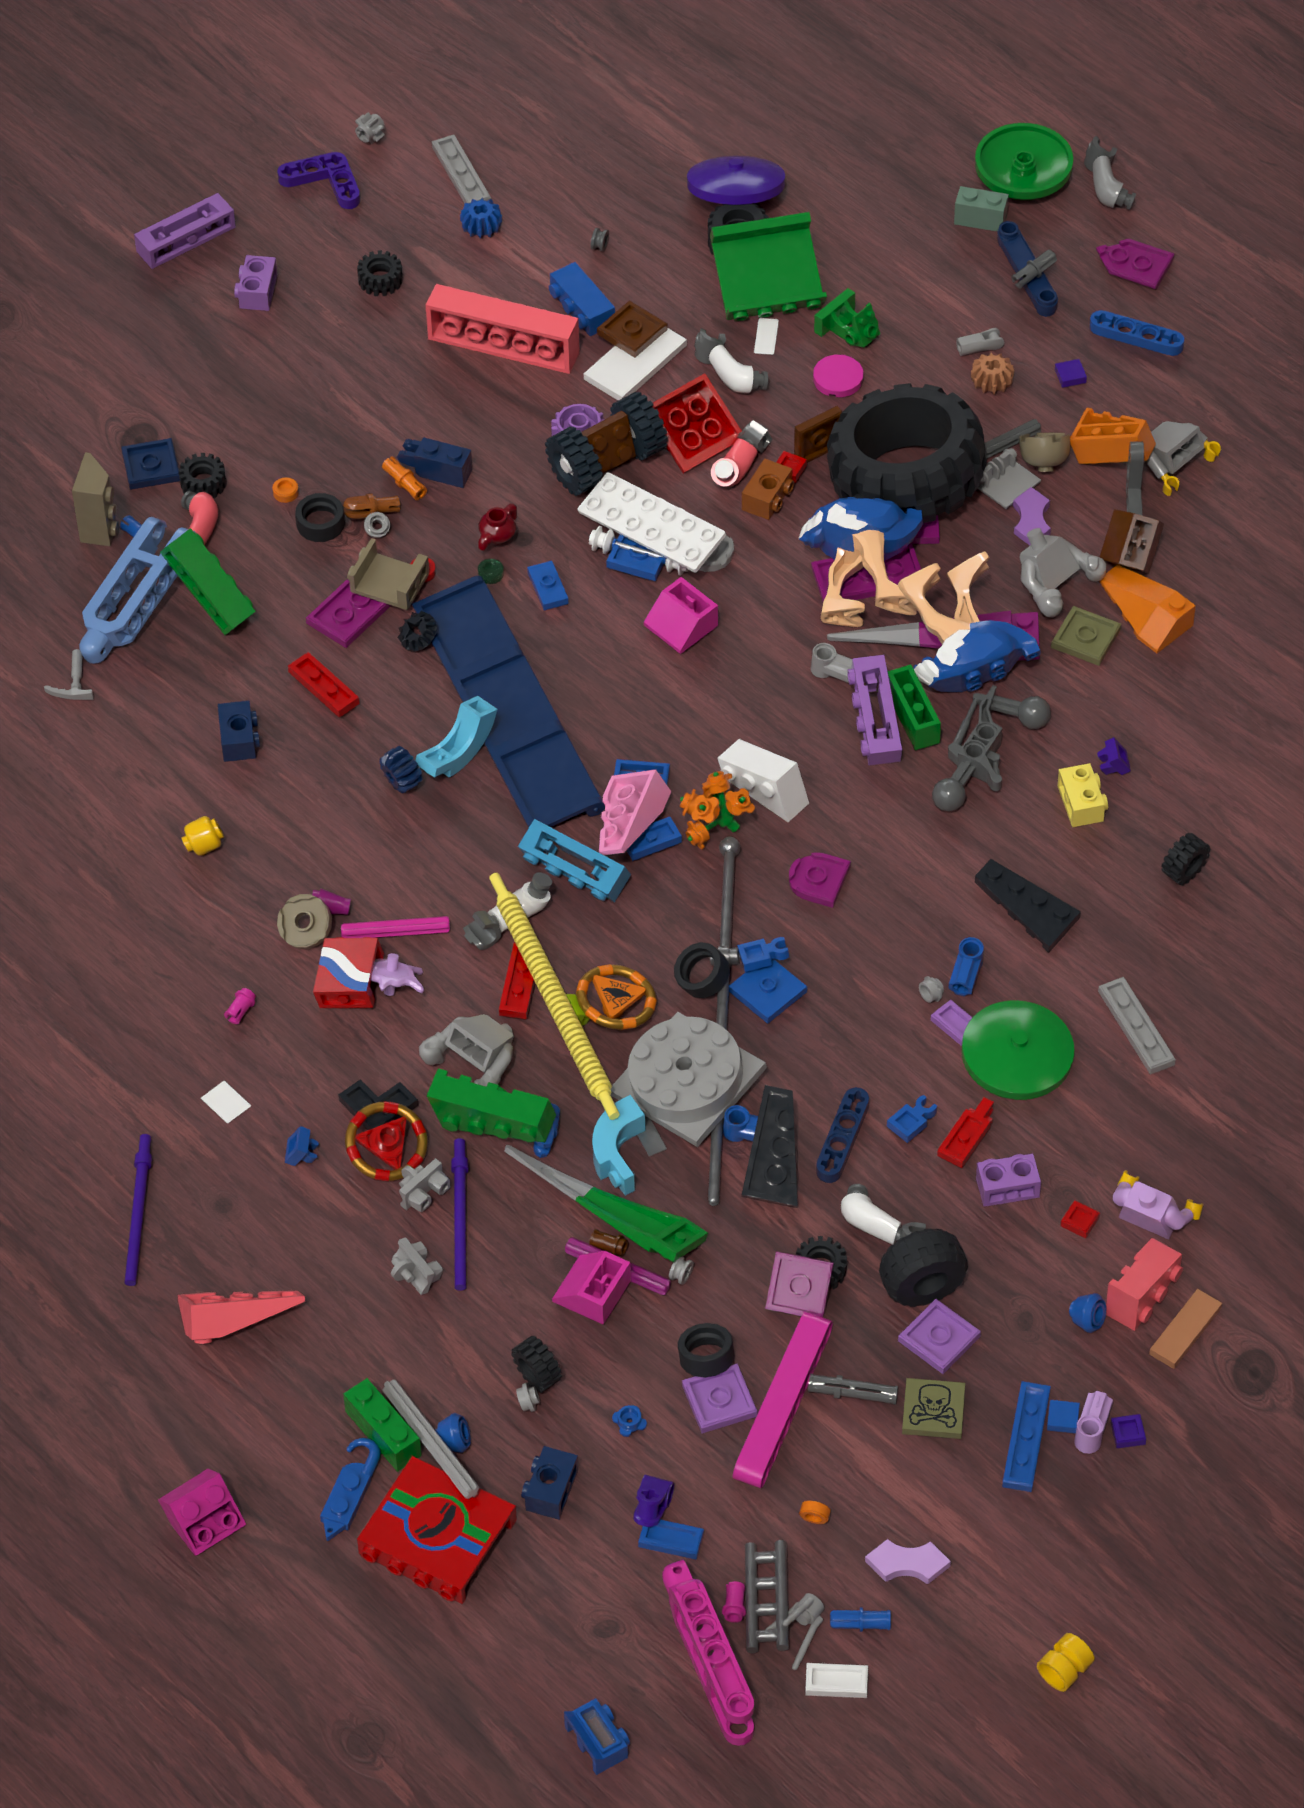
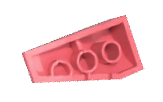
M262 1291L258 1293V1297H253V1294L233 1292L230 1298L218 1296L216 1292L178 1295L185 1335L199 1344L210 1343L212 1338H221L305 1302V1296L299 1291Z

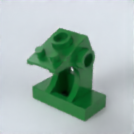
M849 288L815 314L814 332L821 337L832 331L851 346L865 347L881 334L871 303H868L864 309L856 313L854 311L855 292Z

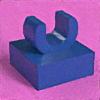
M300 1126L288 1138L285 1163L295 1166L301 1159L306 1163H312L317 1158L316 1154L308 1150H314L319 1145V1142L315 1139H309L310 1129Z

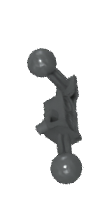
M994 685L987 695L973 694V702L962 721L953 743L948 746V757L957 765V769L951 778L942 779L935 784L932 791V799L935 806L947 812L958 810L964 804L966 798L964 786L971 776L986 782L991 790L999 791L1002 787V777L998 768L1000 755L996 752L1001 746L1002 728L992 721V711L1018 716L1023 726L1029 729H1039L1044 727L1051 718V708L1045 699L1039 696H1031L1020 702L996 696L997 686ZM978 704V724L964 745L961 746L970 725V719Z

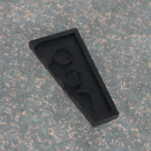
M990 859L975 875V883L994 902L1001 904L1008 910V915L1014 921L1018 920L1032 938L1036 937L1048 953L1080 919L1081 911L993 859Z
M768 1085L764 1087L741 1197L798 1208L792 1090Z

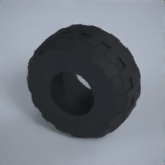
M929 1228L910 1233L891 1245L881 1258L879 1275L888 1295L895 1302L910 1307L924 1306L932 1303L935 1299L941 1300L948 1294L950 1295L962 1284L968 1270V1260L955 1235L942 1229Z

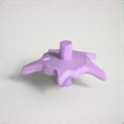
M393 953L388 954L387 959H378L374 962L371 980L379 983L380 990L384 991L385 995H394L395 987L404 985L411 986L419 993L424 992L422 984L414 975V973L422 975L423 971L421 968L399 962V956Z

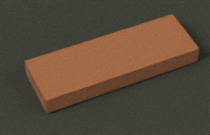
M1197 1289L1151 1347L1149 1355L1175 1369L1221 1310L1222 1303Z

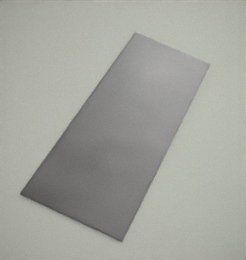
M645 1116V1131L637 1136L648 1156H652L667 1148L651 1119Z

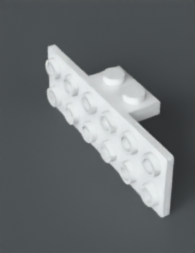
M609 472L604 475L578 507L580 514L693 572H697L726 537L724 530Z

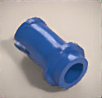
M128 515L123 520L129 525L127 526L121 521L120 528L134 538L142 524Z

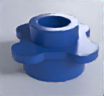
M635 1405L624 1406L612 1416L613 1422L617 1423L620 1428V1434L625 1437L630 1436L636 1430H644L647 1426L646 1420L641 1418V1412Z

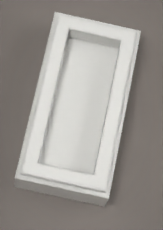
M807 1663L806 1695L867 1698L868 1666Z

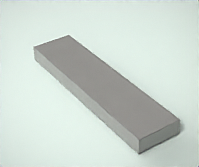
M455 135L432 141L434 152L463 202L471 203L472 199L479 201L482 197L484 201L490 200L491 197Z
M1121 977L1100 985L1099 994L1149 1074L1151 1075L1174 1066L1176 1059L1125 978Z

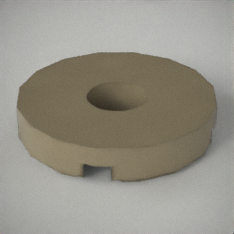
M299 894L291 897L285 902L287 904L278 913L277 927L280 936L289 945L298 949H311L320 945L324 938H327L331 930L332 916L329 907L323 900L311 894ZM309 915L310 924L306 928L301 929L298 925L300 917Z

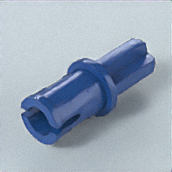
M860 1607V1610H833L830 1613L831 1628L859 1629L860 1632H863V1629L890 1630V1610L863 1611V1607Z

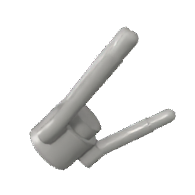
M806 1593L799 1602L794 1604L788 1611V1617L782 1623L783 1626H788L796 1620L802 1625L811 1624L792 1665L793 1670L798 1669L817 1627L823 1622L820 1614L824 1610V1605L818 1597L810 1593ZM776 1621L765 1630L776 1629Z

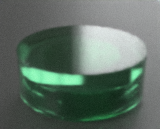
M485 559L478 565V576L483 577L486 584H496L504 576L503 564L496 559Z

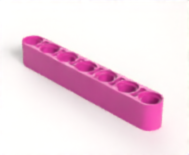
M807 1312L802 1314L737 1459L733 1471V1479L758 1488L764 1486L808 1387L810 1373H814L832 1330V1320Z

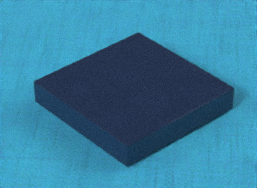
M172 438L121 447L130 490L180 481Z

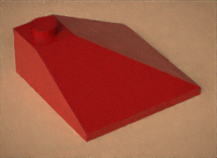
M705 373L653 402V408L657 409L660 413L658 416L660 419H663V427L667 431V434H665L668 437V442H666L667 449L683 474L733 446L738 439L737 436L742 432Z

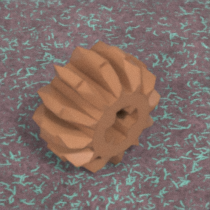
M991 352L989 356L981 354L979 359L974 360L971 378L976 389L982 388L983 393L992 391L995 394L997 390L1004 393L1006 387H1011L1014 368L1011 365L1010 358H1003L1002 353L995 356Z

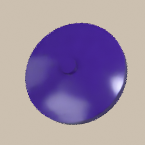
M751 156L716 157L697 163L690 168L687 173V188L696 197L709 202L730 205L752 204L771 199L780 194L785 188V172L776 163Z

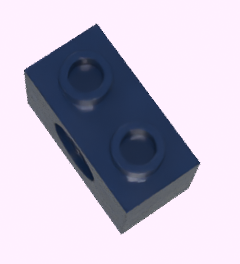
M250 701L218 704L224 762L255 759V748L260 747L258 731L253 732V727H258L256 711H251Z
M543 1446L540 1456L534 1457L531 1467L533 1475L530 1481H525L521 1497L525 1498L526 1511L560 1520L578 1473V1455ZM547 1480H552V1481H554V1482L551 1483V1484L543 1483L544 1481H547Z

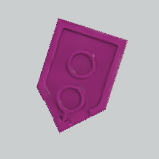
M1132 239L1121 240L1119 244L1108 247L1107 245L1096 247V251L1109 274L1157 289L1175 255L1174 253Z

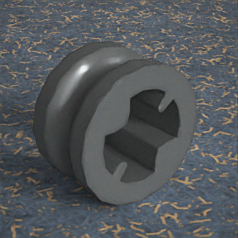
M600 228L594 229L591 238V249L599 248L602 252L606 250L609 241V230L602 232Z

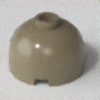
M1050 432L1037 433L1035 437H1030V434L1020 435L1019 446L1021 455L1029 465L1038 467L1039 472L1053 471V466L1062 464L1070 453L1071 434L1065 435V433Z

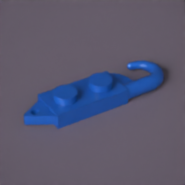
M369 1438L355 1439L347 1447V1452H352L354 1448L364 1446L369 1449L370 1453L365 1464L350 1463L342 1467L320 1515L321 1522L324 1523L327 1541L343 1530L349 1531L371 1483V1477L380 1460L381 1452L378 1445Z

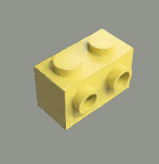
M1090 763L1059 769L1058 789L1072 827L1103 822L1104 812L1108 810L1107 797L1100 792L1099 775L1093 772Z

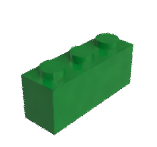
M912 665L887 671L894 709L914 749L918 750L940 743L941 722Z
M368 1378L343 1393L345 1412L361 1431L378 1445L381 1454L397 1472L406 1466L412 1456L416 1458L421 1457L420 1438Z

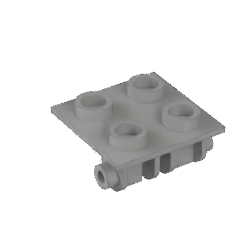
M1012 448L1005 449L999 457H995L987 463L983 472V478L977 488L1005 509L1011 506L1013 500L1041 482V479L1015 461L1017 453Z

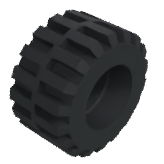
M755 203L740 205L723 204V206H717L708 218V247L710 253L714 255L710 240L712 227L767 219L769 217L765 215V210L763 208L758 209V205Z

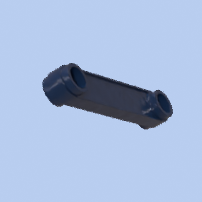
M1005 221L999 225L997 231L998 244L1015 273H1017L1027 265V261H1033L1036 258L1016 223ZM1042 272L1041 277H1035L1023 287L1034 304L1037 313L1048 317L1056 312L1058 297L1046 275Z

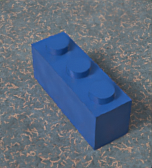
M576 262L550 273L549 291L554 299L557 298L561 302L567 314L578 318L580 329H584L589 336L597 334V328L615 313L613 304Z

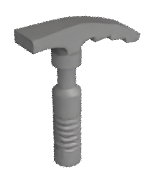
M79 649L73 650L71 669L73 683L71 684V689L65 690L44 686V690L46 693L60 698L94 700L92 689L81 690L79 681L82 678V654Z

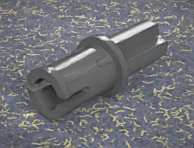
M1049 249L1033 261H1027V265L1011 276L1012 282L1014 283L1022 277V280L1015 284L1017 288L1022 289L1023 286L1035 277H1041L1042 272L1057 261L1056 254Z

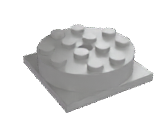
M677 1012L672 1019L653 1026L636 1042L629 1057L628 1068L612 1085L610 1096L621 1100L631 1095L646 1117L698 1147L723 1119L726 1110L734 1106L767 1068L766 1062L738 1047L733 1036L721 1025L700 1017H686Z

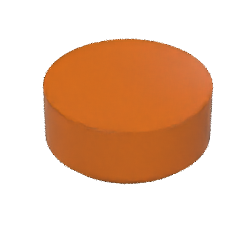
M280 478L274 482L272 487L273 496L279 502H292L299 494L298 484L292 478Z
M804 1501L802 1502L799 1515L810 1523L825 1524L829 1520L831 1510L820 1502Z

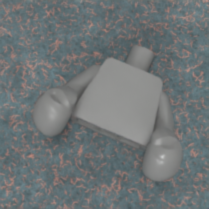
M1040 528L1033 529L1027 533L1031 545L1020 553L1022 564L1021 582L1029 590V593L1033 595V600L1036 602L1040 612L1046 617L1053 618L1059 615L1063 601L1061 593L1055 588L1076 571L1082 569L1087 578L1093 582L1101 581L1106 575V563L1102 558L1082 552L1060 536L1043 535Z
M488 1015L457 1017L441 1033L437 1032L435 1035L424 1040L419 1046V1055L427 1065L441 1064L445 1060L444 1052L449 1047L485 1073L481 1079H476L473 1083L487 1086L488 1082L498 1085L501 1081V1075L511 1062L513 1053L511 1043L514 1036L508 1024L500 1025Z

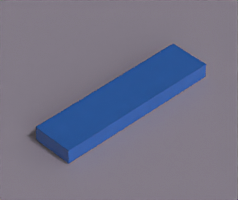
M1021 1381L1002 1487L1032 1492L1051 1386Z

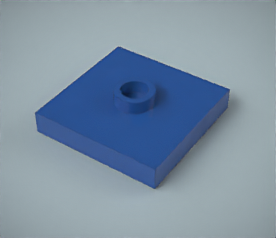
M771 959V966L747 971L729 985V992L767 1024L807 993V986L774 959Z

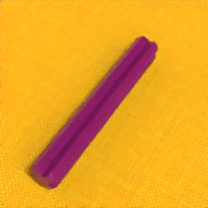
M574 1237L569 1238L565 1245V1252L576 1258L583 1254L603 1251ZM630 1262L631 1282L658 1294H667L671 1286L669 1279Z

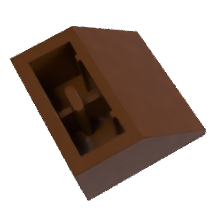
M1114 509L1100 558L1106 562L1149 574L1164 523L1139 514Z

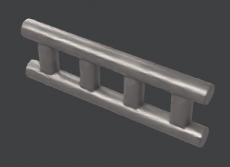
M777 1540L775 1542V1551L757 1552V1545L755 1543L749 1542L745 1544L746 1651L748 1653L758 1652L759 1642L776 1641L777 1650L786 1651L789 1649L788 1626H783L782 1624L788 1617L787 1543L784 1540ZM775 1563V1577L757 1578V1564ZM775 1589L776 1603L758 1604L757 1590ZM776 1615V1629L758 1630V1616Z

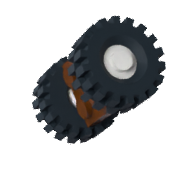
M633 392L612 404V407H610L612 414L607 419L582 432L576 430V427L570 426L546 440L545 446L547 448L545 452L549 456L547 460L552 465L551 469L553 473H556L557 480L563 483L565 489L568 488L570 494L574 493L577 496L595 487L601 481L603 473L633 457L644 460L667 447L668 437L665 435L667 431L663 427V419L659 418L658 414L660 413L657 409L653 408L654 404L651 400L648 401L647 396L642 395L641 392Z

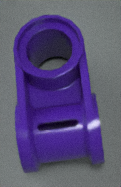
M644 1475L636 1496L639 1503L634 1511L633 1519L637 1524L646 1527L658 1525L666 1508L670 1505L674 1492V1482Z

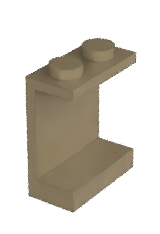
M371 538L368 545L361 549L355 566L352 565L348 571L347 579L350 581V591L408 610L429 575L428 556L418 554L413 564L405 563L378 554L376 540Z

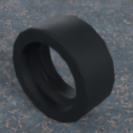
M326 493L308 495L296 507V527L300 535L307 540L313 542L333 540L341 534L345 527L344 507L341 501L333 495ZM317 511H327L335 515L334 519L324 524H313L305 520L308 515Z
M703 942L692 944L684 949L678 956L674 966V977L678 985L696 998L710 997L719 992L726 984L730 973L729 962L726 957L710 943ZM712 957L714 959V967L710 975L702 982L691 983L689 975L694 965L701 959Z
M696 1324L686 1329L680 1335L677 1342L680 1365L687 1373L693 1376L705 1378L719 1375L732 1365L735 1358L732 1335L726 1328L718 1324ZM707 1344L717 1345L722 1348L718 1352L707 1356L690 1353L694 1348Z

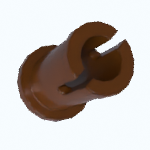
M595 1229L591 1234L589 1244L610 1252L615 1256H624L628 1247V1240L624 1239L623 1235L614 1236Z

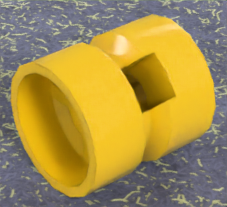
M1066 1633L1054 1645L1053 1650L1048 1651L1037 1662V1669L1049 1685L1064 1692L1078 1679L1077 1673H1084L1094 1662L1095 1657L1083 1640L1072 1633Z

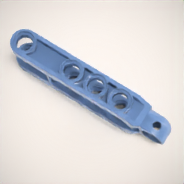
M149 517L145 520L83 610V619L88 631L81 639L79 648L87 662L99 663L107 657L114 646H123L133 642L178 576L161 554L159 556L154 555L158 549V544L164 536L165 527H167L165 521L155 517ZM183 527L179 528L174 533L172 538L169 540L167 545H169L171 542H173L175 539H177L179 536H181L189 529ZM145 567H149L150 570L117 618L110 622L106 621L110 614L116 611V605L125 592H129L131 589L130 585L138 573L142 572Z

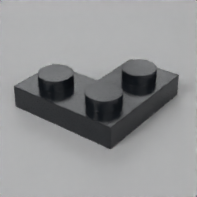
M361 1079L338 1094L339 1101L353 1116L362 1108L376 1102H394L404 1105L410 1110L418 1106V1099L401 1082L379 1097ZM379 1112L367 1117L362 1125L367 1130L399 1119L402 1116Z

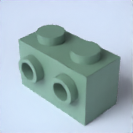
M960 186L955 202L954 224L998 231L999 225L1005 222L1007 218L1009 194Z

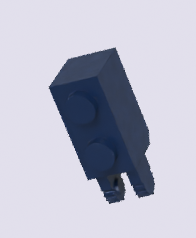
M423 437L422 441L405 440L402 446L406 451L400 450L396 457L399 462L415 467V473L422 478L464 488L472 472L471 449Z

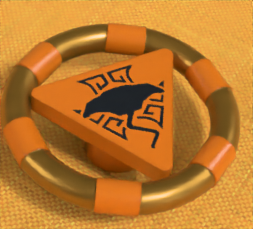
M602 965L589 970L579 980L576 989L577 1002L584 1014L595 1023L611 1029L625 1030L644 1024L653 1015L657 1003L655 991L647 978L638 971L621 965ZM603 976H623L630 979L636 985L606 978ZM591 982H593L603 1005L602 1010L608 1017L592 1007L587 999V991ZM642 996H646L644 1010L635 1017L615 1019L622 1016L624 1011Z

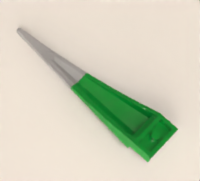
M510 1145L505 1147L504 1151L648 1252L660 1253L662 1257L675 1262L706 1241L708 1232L684 1217L659 1211L615 1196L570 1177Z

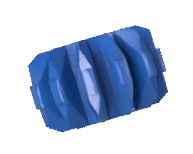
M483 197L479 201L472 199L471 203H464V208L460 214V221L462 222L464 232H468L470 237L478 235L479 238L482 235L490 237L491 233H498L499 226L502 223L499 204H494L492 199L484 201Z

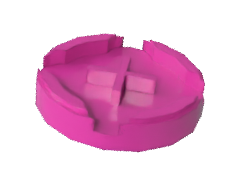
M846 355L827 356L818 361L814 367L813 382L816 388L825 395L829 396V394L836 395V397H846L854 394L861 387L863 369L860 363L852 357Z

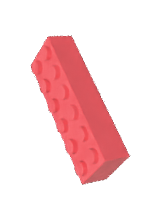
M439 284L435 285L426 303L428 340L570 374L580 353L579 322L576 317Z

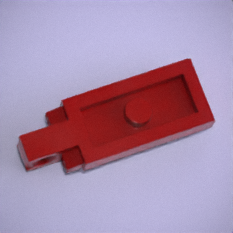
M984 1097L975 1110L972 1108L969 1110L965 1109L938 1148L937 1156L963 1168L993 1122V1118L990 1116L994 1110V1102Z

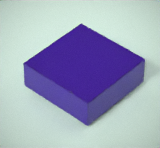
M1080 359L1055 364V372L1062 388L1086 383L1087 376Z
M1140 1414L1111 1418L1116 1449L1146 1445V1436Z

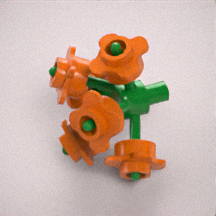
M723 771L711 773L708 775L707 781L702 784L703 795L696 794V789L693 788L691 794L686 792L684 797L680 798L681 803L679 807L683 808L682 815L685 816L687 813L692 816L693 820L697 821L695 823L692 821L687 822L686 836L692 845L695 846L697 844L701 850L705 848L703 843L710 839L708 832L710 829L719 825L720 827L726 826L731 832H735L739 829L740 824L734 819V815L741 816L745 812L752 813L755 809L754 804L750 802L749 792L746 789L741 788L737 792L728 791L726 793L730 789L729 779L732 778L730 773L725 775ZM699 820H704L709 824L704 826Z

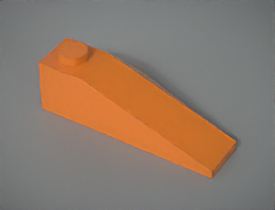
M1116 565L1108 571L1104 578L1099 581L1113 603L1117 604L1121 609L1125 621H1129L1133 627L1137 639L1155 653H1159L1194 624L1196 605L1176 590L1120 565Z

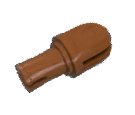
M368 493L366 496L349 497L343 504V507H345L344 514L349 518L355 519L366 518L374 512H400L398 495L376 498L372 493Z

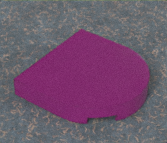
M811 853L810 856L798 858L789 869V885L798 897L833 908L850 870L851 861L824 853Z

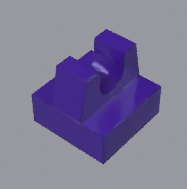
M1115 737L1105 741L1106 747L1097 753L1098 758L1102 762L1107 761L1100 765L1101 771L1105 775L1119 772L1123 775L1130 772L1126 749Z

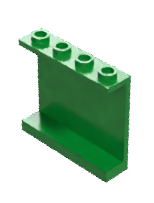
M810 212L712 227L710 240L727 320L734 319V321L739 322L748 319L749 316L756 315L764 318L771 316L774 312L781 311L784 314H789L805 307L808 310H814L825 304L827 294L822 292L809 229L811 224Z

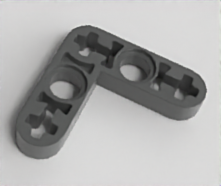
M1130 441L1126 475L1127 512L1142 515L1141 482L1144 443L1143 441Z

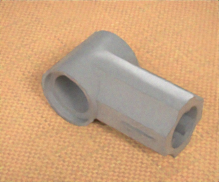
M828 643L817 644L813 648L810 669L813 675L819 678L832 676L848 682L847 670L852 667V659L837 654L836 649Z

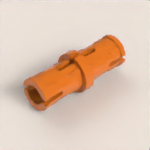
M391 456L390 459L387 458L383 462L382 469L394 478L398 487L404 488L415 500L422 499L426 495L427 488L414 477V473L410 469L403 467L395 457Z

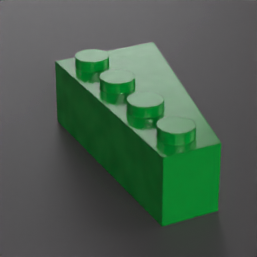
M437 1069L427 1093V1098L442 1128L448 1131L471 1132L475 1135H495L502 1139L509 1137L522 1139L526 1142H546L556 1117V1113L548 1098L513 1089L512 1093H508L497 1084L488 1082L487 1086L473 1083L472 1077L460 1075V1078L457 1079L447 1076L448 1071Z

